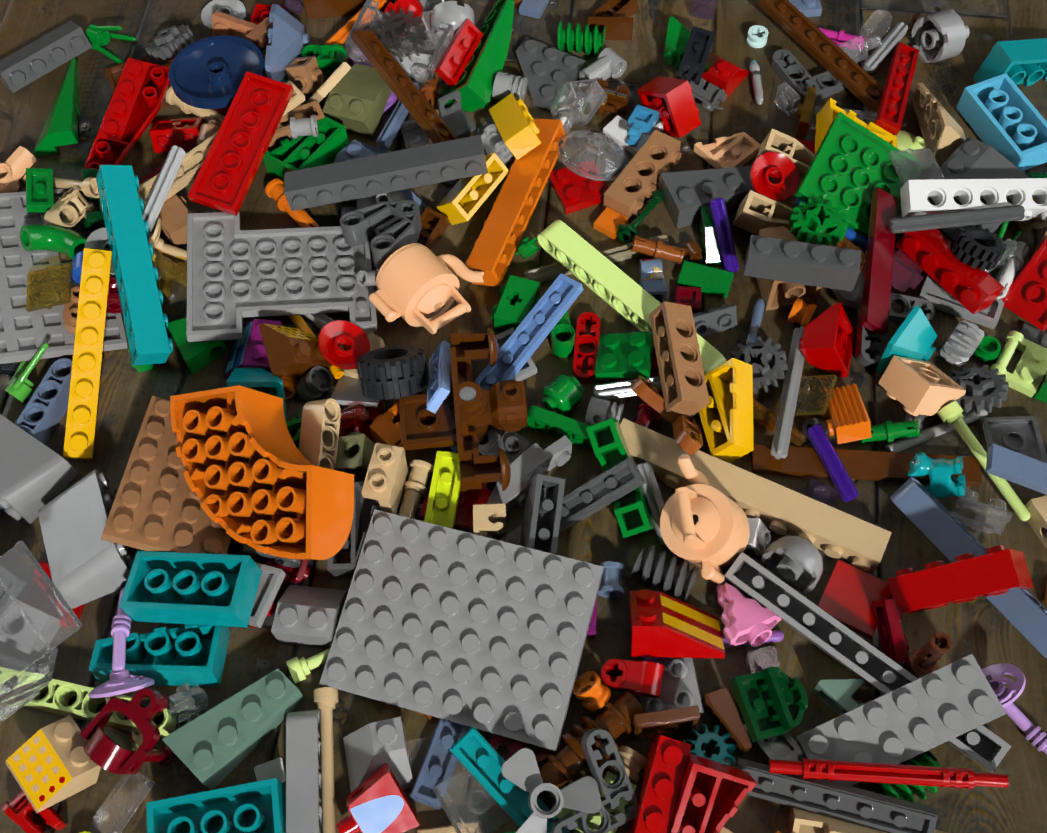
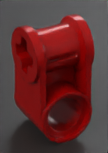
M610 659L603 665L601 677L608 686L613 687L617 691H627L640 696L660 698L664 665L650 661ZM621 672H623L622 677L619 676L615 679L616 674H621Z

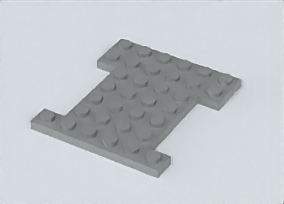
M341 207V216L357 210V207ZM226 212L187 214L186 336L188 342L243 339V318L349 312L350 322L360 327L364 332L377 331L376 307L369 300L370 294L374 293V286L360 287L357 283V273L360 270L372 271L369 241L359 246L347 245L344 242L341 226L241 230L239 212L237 216Z

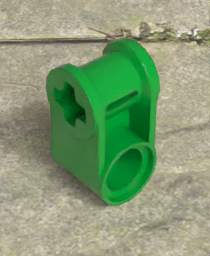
M311 44L305 46L301 52L302 57H316L319 69L323 75H332L336 70V64L339 67L347 57L346 48L339 44Z

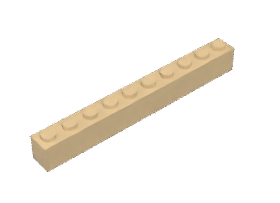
M623 418L620 423L628 451L636 465L649 462L655 478L663 481L665 485L675 489L690 485L677 463L680 455L687 454L694 468L706 476L710 486L718 489L736 502L743 509L747 518H760L764 525L769 527L772 532L779 535L798 536L808 539L816 548L824 551L827 556L834 559L841 558L852 563L854 567L862 571L874 572L881 562L892 532L700 450L694 455H690L674 439Z

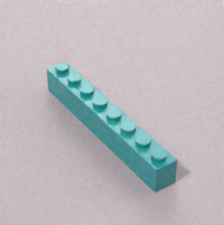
M100 165L96 182L109 248L112 251V263L132 365L166 363L169 355L173 352V342L171 338H168L166 332L168 318L162 312L163 294L157 288L158 270L152 264L153 246L147 240L149 229L147 221L143 220L142 216L144 211L143 199L138 197L139 179L137 175H134L132 165Z

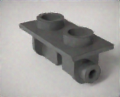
M692 76L689 84L692 87L693 98L695 99L696 97L701 100L702 103L700 105L710 111H713L714 108L723 110L719 103H723L727 98L725 90L710 82L706 90H704L703 87L707 80L701 77L700 84L696 85V76Z
M722 304L720 307L707 310L706 313H694L693 319L695 321L696 333L704 337L736 328V304L728 306Z

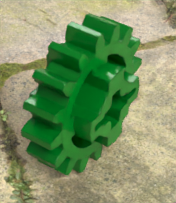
M810 198L807 204L801 201L798 207H794L788 225L792 226L790 233H797L795 239L797 241L803 239L805 243L826 246L832 244L836 247L839 241H843L847 232L846 230L849 223L845 222L847 216L846 214H839L840 207L832 208L831 201L823 204L822 199L819 198L818 202L814 203Z

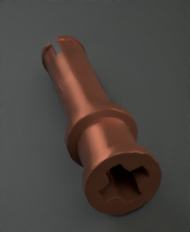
M936 632L933 634L934 636L923 647L916 648L910 653L909 660L903 661L902 667L910 673L912 671L915 672L912 675L917 678L935 671L938 660L952 647V640L946 633Z

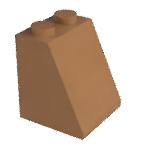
M785 226L767 227L759 229L758 236L797 241ZM756 278L761 297L765 301V311L791 308L797 298L803 299V302L808 305L816 304L822 287Z

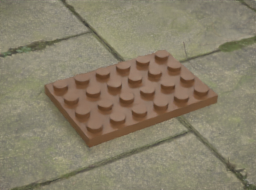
M155 396L151 397L105 524L101 540L144 551L227 554L231 536L226 533V530L219 523L214 522L200 506L202 502L196 492L190 490L184 478L183 472L186 470L182 459L177 457L175 450L179 446L176 433L172 432L169 400Z

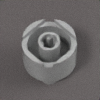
M953 9L944 10L924 16L915 22L912 29V37H915L916 44L912 46L919 49L918 58L922 62L936 63L959 55L965 46L970 31Z

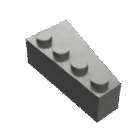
M752 166L660 173L658 190H661L663 193L662 201L676 229L698 223L700 208L710 206L709 201L714 198L721 197L724 199L728 214L737 212L740 203L750 190L756 192L750 180Z

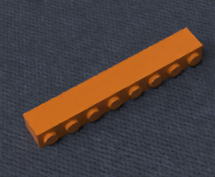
M534 119L535 124L540 130V133L537 135L541 144L520 159H515L510 167V172L502 184L501 191L493 203L492 210L484 222L483 229L474 243V248L465 262L468 269L484 272L482 277L484 283L472 284L500 287L517 249V244L525 232L561 152L560 149L562 150L567 139L561 120Z

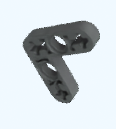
M780 49L773 54L772 69L801 103H804L808 86L816 87L817 89L814 102L847 89L829 71L811 77L797 58L788 50ZM790 74H797V75H799L801 78H799V79H793V78H791L789 75H790ZM829 81L833 86H825L822 82Z
M891 293L889 320L904 322L910 310L917 305L922 309L928 321H930L934 317L935 308L929 300ZM862 295L858 300L855 355L861 365L868 367L881 360L884 353L885 333L882 335L877 333L870 334L865 327L860 325ZM892 301L900 304L902 308L901 314H897L892 310ZM868 348L869 352L874 355L872 358H870L868 353H865V350Z
M589 729L584 733L581 741L583 753L593 778L598 784L602 805L598 811L601 815L599 827L593 830L589 829L586 824V818L589 813L574 810L556 819L549 827L548 833H562V827L572 830L578 826L583 833H608L635 818L638 800L613 737L606 730ZM595 736L603 739L604 743L600 745L601 752L605 756L610 755V759L601 760L600 751L592 749L591 745L595 743ZM613 765L617 770V778L613 783L606 784L602 777L603 770L607 766ZM620 798L628 801V804L624 806L625 813L618 810L608 813L604 808V805L611 810L620 805Z

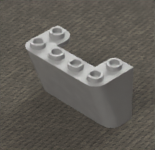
M0 414V506L16 521L23 518L32 524L38 517V510L56 498L78 473L63 457Z
M94 469L38 510L53 586L58 598L68 610L124 588L135 559L133 553L128 554L125 545L101 540L117 491L115 488L110 489V483L104 472L99 473L97 469Z

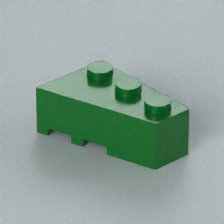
M324 117L317 121L318 137L307 135L298 136V139H292L291 141L285 139L281 142L282 146L271 152L266 151L263 161L267 173L284 181L285 172L333 163L337 153L349 144L345 126L328 117Z

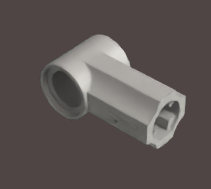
M605 48L601 51L595 62L579 71V78L586 88L587 84H595L598 79L606 80L610 76L618 78L626 70L627 62L611 48Z

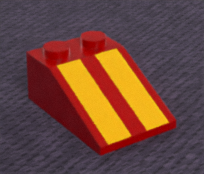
M647 589L630 591L628 622L631 657L725 659L718 617L660 591Z

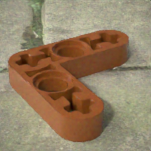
M640 375L631 384L630 387L637 396L673 424L674 440L685 452L694 455L703 446L700 424L692 415L666 412L663 391L645 377Z

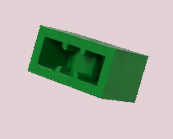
M510 275L507 284L503 283L501 286L499 304H495L492 309L491 319L494 320L495 331L504 332L512 327L516 330L539 301L540 282Z

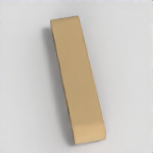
M332 398L310 401L304 405L299 451L315 466L336 470L341 409L338 402Z

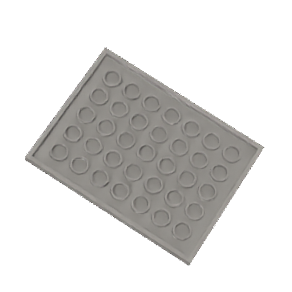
M374 509L319 684L557 752L604 567Z

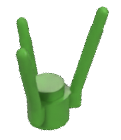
M44 343L29 364V361H22L12 379L7 383L8 386L5 388V391L22 403L26 398L30 400L37 387L34 390L31 389L34 384L27 377L48 348V343Z

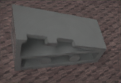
M354 482V515L349 536L341 550L333 557L327 559V571L334 576L354 575L374 509L381 511L378 500L362 497L361 491L364 482Z

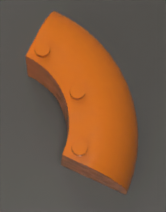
M240 385L170 396L172 432H175L179 446L175 448L177 457L182 459L186 470L183 472L184 478L190 490L196 492L202 502L200 506L214 522L219 523L229 536L240 543L249 545L256 551L288 559L325 560L333 557L341 550L349 536L353 521L354 474L315 466L302 455L288 431L284 415L283 398Z

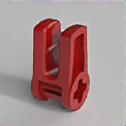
M22 790L10 802L5 801L1 805V809L26 833H46L43 830L44 827L34 820L33 816L36 811ZM52 806L39 812L46 821L45 824L50 825L56 830L60 831L67 825Z

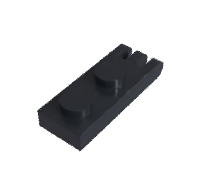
M693 26L676 79H682L683 73L687 74L686 80L689 83L692 76H696L695 84H700L716 32Z

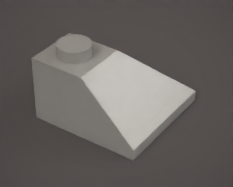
M401 716L369 723L343 737L351 793L386 763H388L403 790L413 788L414 778L405 725Z

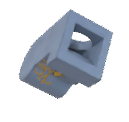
M661 258L639 259V285L651 295L660 294L656 299L663 303L667 299L668 290L667 284L664 281Z

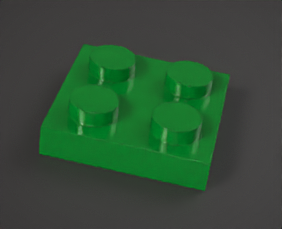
M652 331L600 334L595 367L596 380L638 378L640 375L650 378L654 345Z

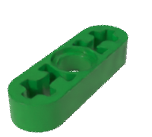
M529 406L527 408V426L529 428L558 439L566 435L572 444L586 449H593L586 427L591 425L538 406Z

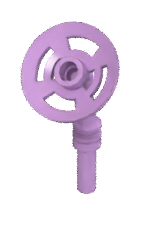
M124 589L120 591L117 615L113 617L110 632L113 636L110 680L89 692V698L120 695L154 684L153 678L130 675L129 669H125L126 638L130 635L132 619L119 607Z
M1008 663L994 664L981 669L986 679L992 677L993 680L989 681L990 686L1006 714L1026 735L1025 739L1027 741L1032 740L1031 745H1037L1036 750L1039 752L1043 751L1047 755V733L1045 731L1040 732L1041 727H1035L1013 703L1022 694L1026 685V678L1021 669ZM1004 675L1014 676L1018 680L1014 683L1012 679L1004 677Z

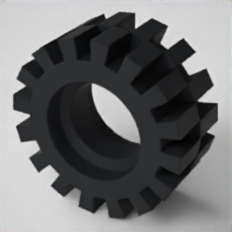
M970 225L961 227L952 242L951 249L953 254H957L955 257L958 260L963 259L962 263L965 265L969 263L971 268L975 269L977 266L979 270L984 271L986 269L988 271L995 268L1006 250V244L1002 243L1004 241L1002 238H997L998 234L995 232L990 233V229L985 228L984 230L980 225L976 227Z

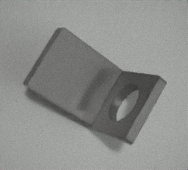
M459 90L438 99L439 115L457 138L476 130L474 123L461 108ZM455 99L454 104L450 108H444L449 100Z

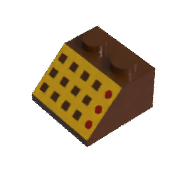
M263 323L259 325L273 376L301 378L315 366H321L326 369L333 366L321 354L317 337L297 328Z

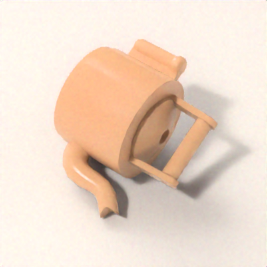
M412 243L396 250L386 259L376 277L378 291L370 294L369 300L382 313L387 322H393L401 316L410 326H423L433 335L441 327L465 312L469 313L471 311L468 302L458 292L459 280L451 271L463 280L471 283H484L482 278L484 272L468 269L454 255L442 254L436 256L428 247L419 243ZM454 300H456L458 305L447 311Z
M682 454L679 456L677 463L690 485L675 489V493L664 505L660 517L661 536L666 546L674 554L701 567V576L704 579L720 584L725 579L721 568L734 563L741 552H744L747 547L750 535L748 519L743 509L736 502L718 489L710 486L706 476L694 468L690 457L687 454ZM697 515L698 522L694 525L693 516Z

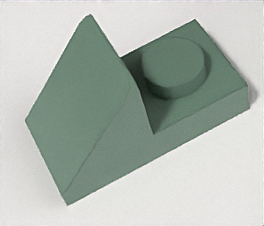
M820 680L812 693L840 716L863 705L860 701H854L851 696L865 680Z

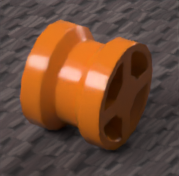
M797 298L787 322L791 324L796 322L801 326H807L812 321L817 305L813 303L808 305L803 302V299Z
M587 671L575 680L572 693L576 698L582 699V705L586 710L596 711L609 701L611 691L606 684L601 683V678L596 672Z

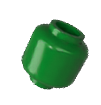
M561 374L543 387V405L549 411H555L558 414L564 415L582 401L581 393H583V388L574 376Z

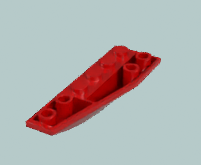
M132 58L127 59L83 169H99L100 165H120L161 108L170 84L169 67Z

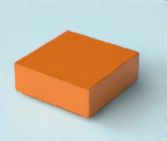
M606 207L593 223V229L615 239L618 236V225L627 224L628 217Z

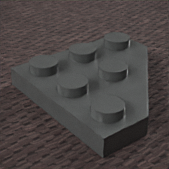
M526 37L515 51L522 77L527 78V88L532 105L551 113L560 104V98L566 96L578 80L579 71L586 68L587 61L529 37Z

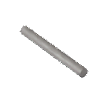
M983 409L980 415H977L975 410L963 414V421L966 425L979 420L980 417H987L988 412ZM942 422L920 431V437L900 439L886 445L885 449L886 452H900L955 430L953 425L949 426L948 423Z

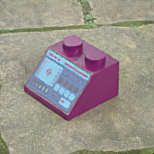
M254 319L244 325L243 339L232 340L223 377L228 379L234 368H262L272 374L259 325L263 323L282 326L281 321Z

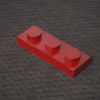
M468 18L459 26L434 70L450 87L457 84L484 35Z

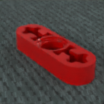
M592 312L582 313L577 318L573 376L580 384H589L596 378L595 367L599 347L600 318ZM587 322L591 323L590 334H585ZM589 343L593 345L594 349L591 352H583L579 347L581 344ZM583 361H588L587 374H582Z

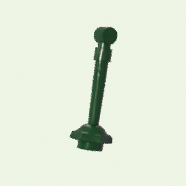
M661 190L653 191L652 197L646 202L645 207L632 224L618 225L617 235L621 242L625 244L632 243L634 236H638V231L636 230L638 225L657 204L661 203L663 195Z

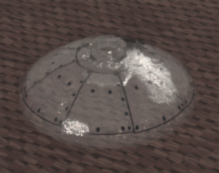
M577 129L568 132L561 137L557 147L558 156L567 168L582 177L592 180H614L629 163L628 155L623 146L613 137L597 130Z

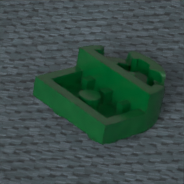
M767 667L761 672L734 677L730 681L752 742L783 735L802 722L801 719L804 711L808 707L805 689L796 677L791 678L781 672L782 668Z

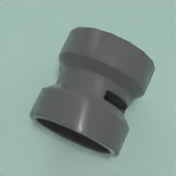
M315 366L297 381V392L303 399L315 401L332 387L333 377L326 368Z

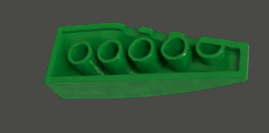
M514 0L496 1L483 22L485 25L480 29L484 35L457 84L450 87L446 83L439 98L459 90L463 111L472 113L479 108L484 109L491 102L490 97L495 77L498 72H502L508 54L514 17ZM455 99L449 100L445 106L451 107Z

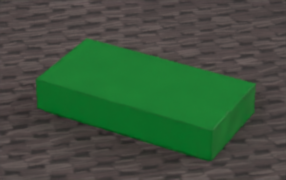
M684 260L677 286L701 287V292L727 298L734 273Z

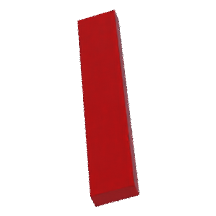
M898 42L894 48L874 123L896 136L901 129L919 54V49L902 42Z

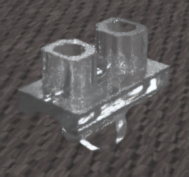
M966 489L965 496L958 497L950 513L958 521L962 522V525L972 528L971 534L975 538H978L981 532L1001 535L1006 524L1012 518V513L1007 511L1006 501L994 498L990 499L988 504L978 502L979 494L976 491Z

